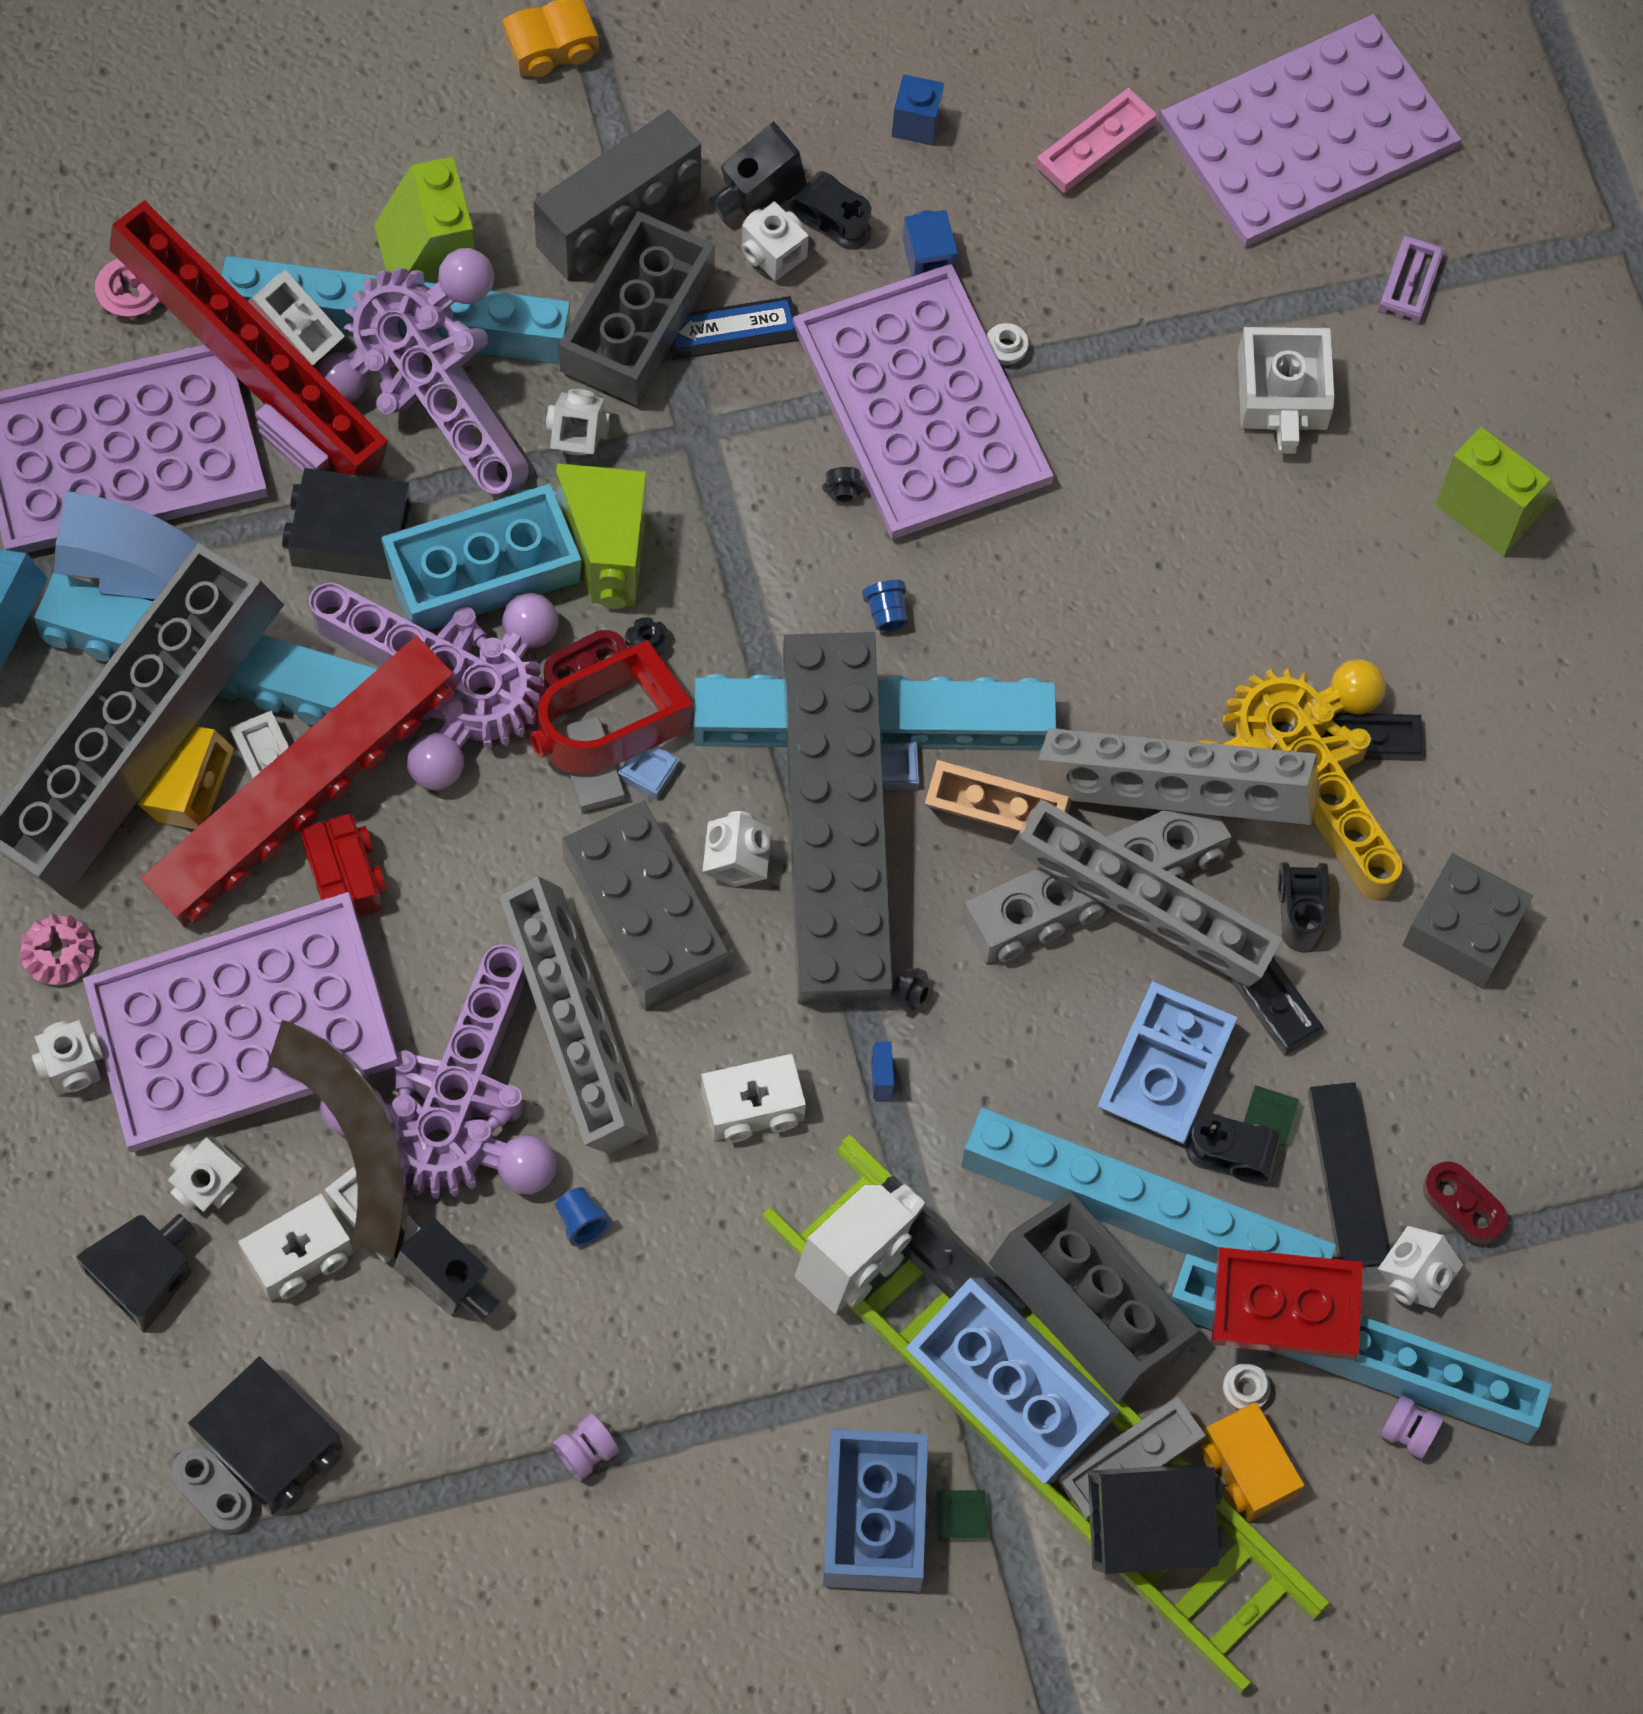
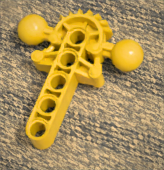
M1359 658L1345 661L1334 671L1330 679V687L1319 693L1311 685L1307 684L1309 677L1307 672L1301 674L1299 680L1291 678L1292 673L1289 667L1283 671L1282 677H1277L1270 668L1265 672L1264 681L1253 674L1249 677L1248 687L1242 684L1238 685L1234 693L1235 698L1228 699L1225 710L1228 714L1223 716L1221 726L1235 733V738L1223 744L1209 739L1196 742L1315 753L1317 755L1319 796L1312 820L1363 896L1373 900L1387 898L1392 894L1402 872V860L1344 773V770L1353 764L1360 763L1364 759L1370 744V735L1364 729L1357 728L1351 731L1346 726L1341 728L1332 721L1333 716L1342 710L1346 713L1362 715L1372 712L1382 703L1386 695V682L1382 670L1373 662ZM1273 723H1290L1294 730L1280 732L1275 729ZM1326 731L1333 735L1331 737L1321 738V736H1324V733ZM1324 794L1334 795L1340 800V804L1329 805L1320 796ZM1349 830L1357 831L1365 840L1361 842L1351 841L1345 836L1344 832ZM1380 867L1388 873L1389 878L1378 879L1369 872V868Z

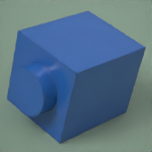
M903 74L894 107L891 137L933 145L942 108L943 82Z
M923 210L911 216H905L902 240L911 276L913 277L951 263L954 270H956L958 253L947 210L936 212Z

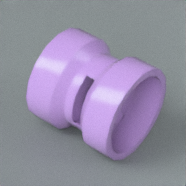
M1401 1394L1379 1436L1391 1443L1401 1442L1407 1446L1410 1454L1422 1460L1444 1417L1433 1411H1421L1416 1408L1415 1401ZM1417 1418L1420 1419L1414 1433L1409 1438L1407 1435Z
M591 1413L579 1421L578 1429L570 1435L562 1434L552 1442L556 1454L578 1481H582L590 1475L593 1466L600 1460L608 1461L619 1453L618 1446L598 1418Z

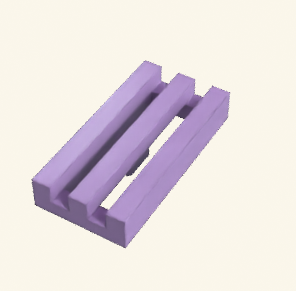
M1404 235L1378 312L1386 314L1387 310L1395 312L1394 317L1402 319L1405 315L1411 317V323L1419 324L1445 248ZM1411 248L1417 250L1400 301L1391 298L1407 252ZM1426 253L1432 255L1433 258L1417 304L1412 306L1408 304Z
M265 404L255 413L258 419L257 426L260 428L258 430L259 435L302 473L304 468L330 471L328 456L271 405Z

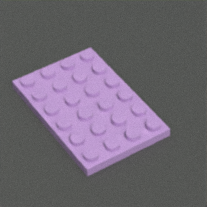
M1374 14L1160 111L1159 122L1244 248L1458 149L1461 142L1458 133Z
M952 263L793 317V325L797 331V337L891 540L1052 484L1054 475Z
M200 345L0 391V532L4 549L29 553L55 547L66 491L116 501L144 511L163 521L268 497L236 375L205 345Z
M349 892L83 978L126 1147L131 1153L313 1094L314 1092L298 1079L282 1070L267 1065L282 1020L306 1028L328 1040L345 1054L356 1067L360 1068L366 1076L393 1068L399 1064L397 1051L354 902Z

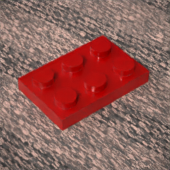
M1219 1247L1216 1262L1211 1345L1356 1360L1359 1355L1363 1262Z

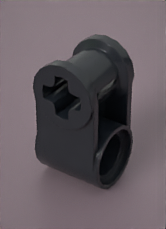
M817 172L791 201V209L801 222L811 228H815L843 248L854 250L862 248L871 238L869 220L872 207L870 202L864 196L857 194L840 183L827 172Z
M1281 862L1279 865L1278 899L1281 903L1282 937L1287 946L1294 951H1312L1322 941L1329 919V872L1326 863H1319L1317 867H1290L1288 862ZM1307 920L1315 928H1302L1296 921Z
M1208 1114L1197 1120L1186 1142L1185 1152L1188 1159L1199 1168L1234 1176L1247 1183L1266 1184L1271 1181L1280 1135L1272 1128L1263 1125L1248 1124L1223 1117L1219 1114ZM1207 1137L1213 1139V1146L1207 1144Z

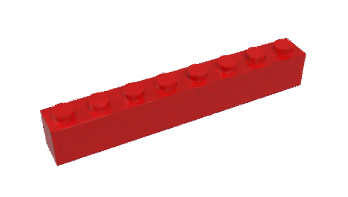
M145 200L112 224L109 251L264 404L271 405L328 456L329 467L332 472L367 477L383 464L388 440Z
M416 635L150 868L140 879L183 927L190 921L192 923L201 921L213 909L214 904L212 902L224 891L230 893L239 888L249 876L247 871L258 861L266 862L273 858L283 847V839L295 829L299 832L303 827L309 826L318 815L317 809L329 799L336 801L342 797L352 786L350 780L363 769L369 771L376 767L387 754L385 750L398 738L403 741L410 737L421 724L419 720L432 708L437 711L444 707L455 694L454 689L458 686L454 674Z

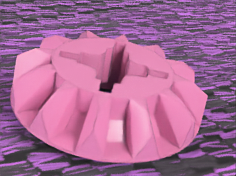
M118 259L105 265L96 278L95 294L101 309L109 311L115 319L118 316H125L134 321L136 316L144 313L150 316L153 307L157 304H162ZM121 280L126 284L128 283L131 287L138 286L139 297H132L129 293L123 294Z
M51 913L46 919L41 921L34 920L32 927L26 935H22L19 954L25 970L35 980L48 985H63L78 979L88 970L94 958L95 945L86 924L83 925L71 914L65 917ZM55 934L60 938L63 945H69V947H65L61 951L60 964H57L51 951H44L45 948L51 947L52 939H54L53 935Z

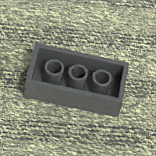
M668 109L534 200L536 247L567 281L579 273L585 274L597 265L599 259L616 249L637 211L662 221L666 213L679 204H688L697 196L701 190V143Z
M637 211L558 345L560 372L638 405L669 352L675 337L715 272V244Z
M645 800L562 838L563 859L645 1011L727 973L728 951Z
M1069 1192L1011 1231L989 1261V1265L1116 1404L1173 1364L1200 1331L1072 1192Z

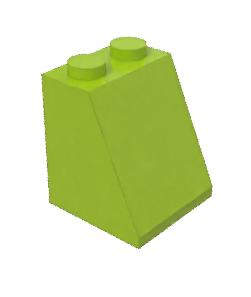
M453 156L410 165L376 220L374 229L385 270L393 273L396 268H406L409 274L411 271L419 270L424 272V282L436 284L439 282V267L449 253L459 248L475 250L473 227Z
M1480 426L1453 455L1435 505L1504 557L1557 500L1558 494L1552 480Z
M557 463L558 504L580 555V573L591 602L599 603L610 609H620L625 606L636 607L646 520V471Z

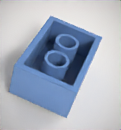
M831 1429L828 1448L822 1587L920 1592L924 1572L928 1434Z

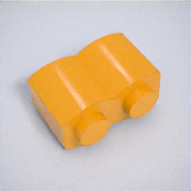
M555 0L543 7L524 9L502 19L504 38L520 77H541L551 72L559 64H583L599 52L598 34L584 0Z

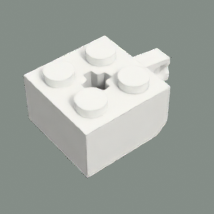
M1244 327L1237 352L1241 429L1276 430L1278 453L1296 454L1299 444V430H1327L1332 416L1334 381L1330 328Z
M906 1184L892 1193L888 1192L882 1185H864L808 1237L794 1277L835 1315L847 1304L852 1308L857 1306L870 1292L872 1286L869 1283L879 1273L887 1277L903 1260L904 1256L900 1252L912 1239L908 1232L912 1223L923 1210L925 1202Z

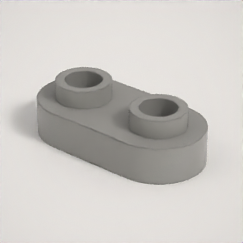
M193 1447L184 1450L175 1458L171 1468V1476L176 1489L213 1530L221 1534H235L248 1526L254 1512L251 1497L248 1491L211 1451L201 1447ZM201 1464L204 1466V1472L201 1476L191 1478L187 1475V1470L190 1466ZM225 1499L236 1501V1507L229 1513H223L218 1509L219 1504Z

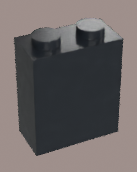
M304 468L301 484L294 483L292 488L290 506L291 510H295L293 523H285L282 538L283 549L289 550L291 566L392 580L381 537L407 529L412 504L409 482Z
M260 1356L188 1422L191 1433L205 1449L211 1451L271 1515L281 1507L284 1510L292 1507L304 1494L305 1488L303 1486L316 1473L322 1476L336 1465L341 1457L339 1451L343 1448L340 1435Z
M1185 1464L1088 1471L1093 1570L1104 1574L1219 1566V1554L1224 1551L1225 1537L1221 1524H1217L1216 1504H1220L1222 1501V1484L1220 1477L1215 1475V1467L1204 1464Z

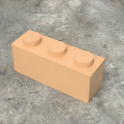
M937 760L925 804L929 808L1019 833L1031 810L1041 799L1067 814L1072 800L1065 795Z

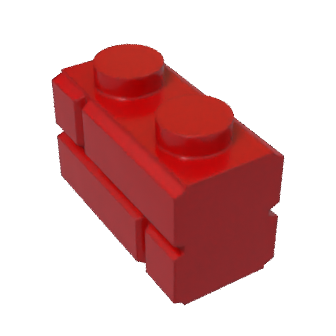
M346 814L329 819L328 822L322 821L303 827L300 830L302 844L321 901L349 892L358 917L372 914L382 909L380 894L387 892L380 867H370L366 854L374 851L366 826L357 828L353 814Z

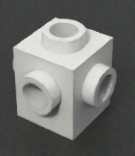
M774 201L763 210H755L745 219L742 225L741 250L745 258L752 265H759L774 281H777L807 258L809 235L803 230L801 222L792 212H785Z
M570 389L568 393L561 392L556 404L549 405L545 429L552 432L550 448L562 450L570 455H594L600 439L607 440L609 432L610 413L603 412L605 398L594 397L592 391L585 389ZM575 418L587 419V421L579 422Z
M743 811L730 812L726 817L709 821L702 872L734 888L767 879L772 828L755 820L752 814Z
M79 1020L72 1023L68 1021L54 1023L48 1026L42 1034L34 1036L40 1051L31 1055L41 1082L47 1079L51 1080L57 1097L68 1092L82 1090L90 1084L102 1080L95 1061L104 1058L94 1032L84 1034Z
M209 1135L196 1149L187 1144L169 1164L175 1170L168 1179L175 1186L171 1194L191 1211L198 1206L204 1212L211 1204L220 1209L238 1189L232 1181L245 1165L215 1138ZM198 1169H204L210 1174L209 1184L201 1183L198 1180Z
M1407 1226L1378 1270L1389 1284L1388 1291L1395 1299L1406 1305H1412L1414 1302L1434 1308L1463 1264L1443 1235Z

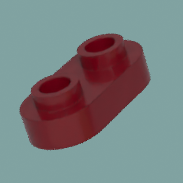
M599 630L554 652L547 658L543 669L544 682L547 689L560 680V675L565 673L573 674L600 662L598 656L606 653L613 656L626 650L627 644L624 638L611 630Z
M1445 1161L1436 1164L1430 1169L1423 1183V1193L1427 1202L1468 1241L1480 1245L1495 1241L1501 1235L1507 1223V1213L1502 1203L1458 1163ZM1438 1185H1450L1454 1194H1442ZM1473 1217H1483L1487 1221L1488 1227H1477L1473 1223Z

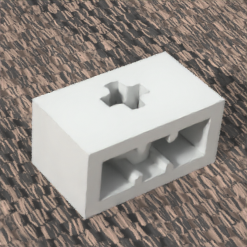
M286 270L276 275L247 301L311 365H314L345 337Z
M792 1053L701 1074V1093L714 1141L725 1139L727 1142H739L751 1137L753 1132L769 1128L773 1132L787 1131L796 1127L798 1122L805 1120L806 1103ZM755 1096L756 1101L761 1103V1106L753 1107L751 1100H747V1098Z
M321 1193L238 1241L242 1257L270 1302L279 1297L288 1299L297 1295L306 1287V1281L320 1273L329 1275L336 1272L348 1262L347 1257L353 1254L348 1235ZM298 1246L300 1250H306V1254L299 1258L296 1253H291L290 1249Z

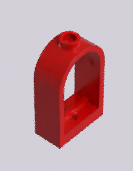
M646 640L552 684L544 692L540 700L538 730L530 734V742L539 758L546 757L554 766L561 770L574 774L598 773L692 730L693 703L650 642ZM634 680H637L658 710V712L606 736L590 741H578L567 738L557 732L551 725L562 713Z

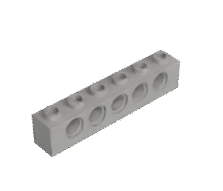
M1049 728L1038 758L1042 789L1068 796L1072 801L1311 825L1319 796L1317 755L1315 753Z
M1043 799L1031 810L1010 850L1247 987H1250L1262 978L1283 939Z
M1163 810L1107 836L1179 879H1183L1186 872L1199 866L1204 870L1221 862L1225 857L1231 835L1220 816ZM1174 839L1181 840L1188 848L1176 850L1168 844V841ZM1039 867L965 901L961 920L987 965L998 959L1001 962L1010 961L1019 956L1025 950L1024 947L1039 940L1041 943L1051 942L1060 937L1065 932V928L1081 922L1082 925L1090 924L1102 917L1105 910L1110 907ZM1059 894L1064 896L1069 903L1058 906L1051 903L1047 897ZM1011 913H1021L1029 921L1025 924H1015L1007 916Z
M536 876L499 895L584 1145L611 1154L648 1136L643 1116L563 889Z

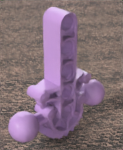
M459 248L449 253L439 267V282L431 288L426 287L424 284V272L415 270L409 274L406 268H396L393 273L389 270L380 271L377 274V280L375 278L366 279L362 282L365 291H355L352 294L358 306H351L345 310L354 320L352 324H346L343 330L348 333L353 332L357 348L350 354L331 352L320 358L314 368L351 404L356 402L366 388V374L369 371H379L382 382L379 383L382 394L378 396L376 403L381 413L392 414L405 411L416 401L420 400L484 491L491 494H499L521 487L526 482L529 474L526 459L462 368L479 350L485 348L488 343V336L483 329H469L460 321L454 322L452 320L453 311L450 307L455 302L474 304L486 297L493 287L494 270L490 260L474 249ZM400 318L405 321L407 326L405 338L398 332L397 324ZM444 327L448 330L450 337L442 340L435 328ZM425 354L430 357L432 362L430 374L424 370L422 365V359ZM396 366L399 371L393 378L390 368ZM449 390L454 392L457 397L455 410L447 402ZM474 426L482 433V443L480 446L472 438ZM499 462L507 469L508 477L506 482H503L497 474Z
M333 582L323 583L311 592L309 606L317 632L342 647L381 667L411 639L418 635L447 667L454 668L452 673L458 686L454 689L455 694L453 698L441 709L435 711L432 708L420 719L430 721L431 718L441 719L444 726L439 733L423 735L411 745L407 756V769L411 777L421 787L436 791L450 787L459 779L464 767V754L461 747L467 738L483 741L484 747L489 751L493 745L492 740L500 739V742L507 747L510 742V733L523 738V734H525L524 724H535L537 720L535 710L539 708L542 698L540 694L544 691V681L539 677L541 674L539 664L536 661L522 662L521 658L527 649L532 650L544 647L554 638L558 628V613L553 604L543 595L526 593L516 596L507 604L502 617V628L505 636L502 640H499L498 638L486 639V633L477 624L474 610L467 606L458 608L450 622L436 636L340 584ZM329 607L340 608L333 614L322 613ZM366 627L378 628L371 634L360 633ZM472 646L480 648V658L470 653ZM480 687H489L493 689L490 693L486 695H478L474 693V691Z
M495 945L488 949L483 956L442 1060L416 1056L405 1050L397 1053L399 1064L395 1065L393 1070L396 1081L395 1091L399 1093V1096L394 1099L392 1106L388 1104L386 1106L400 1137L406 1167L404 1168L406 1185L413 1181V1194L417 1197L424 1191L425 1187L431 1188L432 1197L436 1200L440 1197V1188L449 1187V1193L454 1197L459 1194L458 1184L461 1182L470 1189H473L476 1186L474 1172L480 1164L498 1170L500 1179L517 1194L532 1195L545 1189L556 1174L557 1160L555 1153L548 1143L539 1137L521 1135L510 1140L508 1143L492 1139V1133L498 1126L503 1127L507 1121H516L523 1114L521 1090L516 1086L505 1085L488 1077L524 987V968L517 949L511 945ZM500 967H508L514 970V973L509 977L502 978L495 976L493 971ZM485 1007H492L498 1010V1013L490 1018H482L476 1014L477 1011ZM470 1047L482 1051V1054L474 1059H466L460 1055L464 1049ZM453 1088L462 1089L466 1092L465 1096L459 1100H449L443 1095L446 1091ZM412 1092L425 1099L423 1107L411 1097ZM321 1100L320 1112L323 1121L330 1129L339 1135L345 1136L336 1118ZM472 1118H490L487 1122L480 1119L471 1120ZM433 1130H445L450 1134L447 1139L441 1142H433L427 1139V1135Z

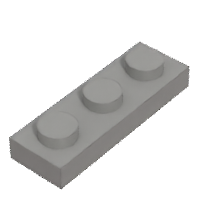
M1176 1396L1059 1476L1058 1481L1085 1520H1088L1090 1518L1088 1471L1166 1466L1203 1441L1206 1435L1179 1397Z

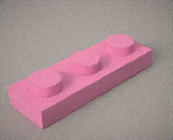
M1128 87L1040 154L1036 159L1035 167L1065 194L1155 125L1157 114Z

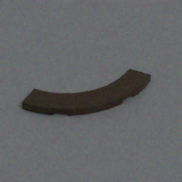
M282 1020L267 1065L282 1070L298 1079L325 1103L341 1127L351 1150L358 1189L355 1227L350 1244L397 1259L405 1236L408 1197H406L404 1172L406 1162L400 1137L392 1116L381 1095L366 1074L356 1067L335 1045L306 1028Z

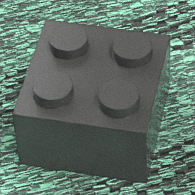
M1452 853L1414 919L1402 946L1484 989L1522 920L1533 895Z

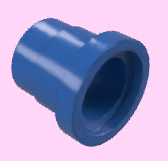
M883 581L862 590L863 601L869 603L876 630H892L908 623L903 596L907 592L904 581Z
M583 1187L574 1188L566 1192L555 1204V1208L567 1228L566 1237L572 1246H585L596 1241L611 1226L612 1220L607 1211L599 1209Z

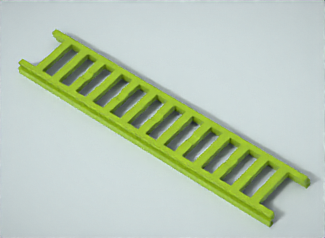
M850 1134L841 1141L842 1144L838 1147L836 1155L860 1179L808 1228L799 1234L782 1216L770 1207L762 1214L761 1220L799 1258L802 1256L808 1237L864 1185H882L888 1177L892 1176ZM908 1260L867 1300L863 1299L853 1308L847 1304L1091 1546L1090 1521L1085 1520L1073 1501H1069L1052 1483L1043 1484L906 1349L912 1340L950 1300L944 1293L937 1297L899 1333L881 1314L924 1275ZM1028 1308L1021 1316L1121 1411L1110 1422L1121 1434L1142 1420L1123 1400L1116 1404L1042 1321ZM1179 1456L1166 1466L1185 1465L1187 1463ZM1222 1498L1221 1503L1216 1504L1217 1524H1221L1224 1535L1234 1546L1219 1560V1566L1212 1567L1175 1605L1154 1585L1168 1570L1118 1574L1241 1694L1251 1685L1252 1681L1224 1654L1284 1594L1312 1621L1322 1613L1329 1602ZM1250 1559L1270 1580L1209 1640L1189 1619Z

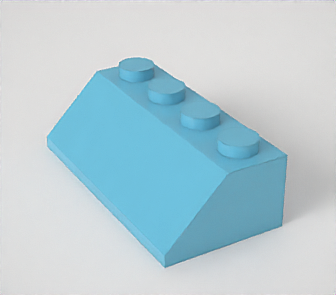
M550 484L381 537L396 596L406 620L427 631L447 625L453 618L454 612L462 606L470 607L476 615H480L507 606L518 595L526 593L541 595L580 582L581 558Z

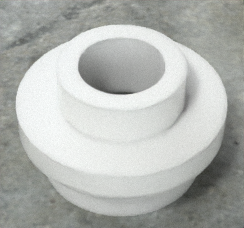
M1002 323L994 326L987 333V338L1000 365L1015 364L1025 356L1028 349V337L1019 326ZM1008 339L1013 341L1014 343L1011 345H1005L1001 343L1000 340Z
M1245 1363L1236 1365L1227 1372L1223 1380L1222 1390L1226 1401L1237 1410L1254 1402H1257L1261 1408L1269 1398L1271 1384L1267 1374L1261 1368ZM1241 1382L1250 1383L1254 1388V1394L1250 1396L1241 1394L1238 1390V1384Z

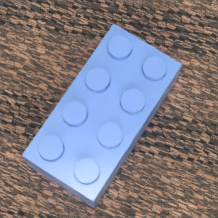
M969 1278L906 1347L1043 1484L1056 1482L1058 1477L1072 1465L1121 1412L983 1278Z

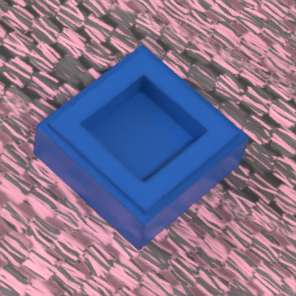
M892 1041L875 1042L872 1048V1091L875 1101L892 1100L894 1087Z

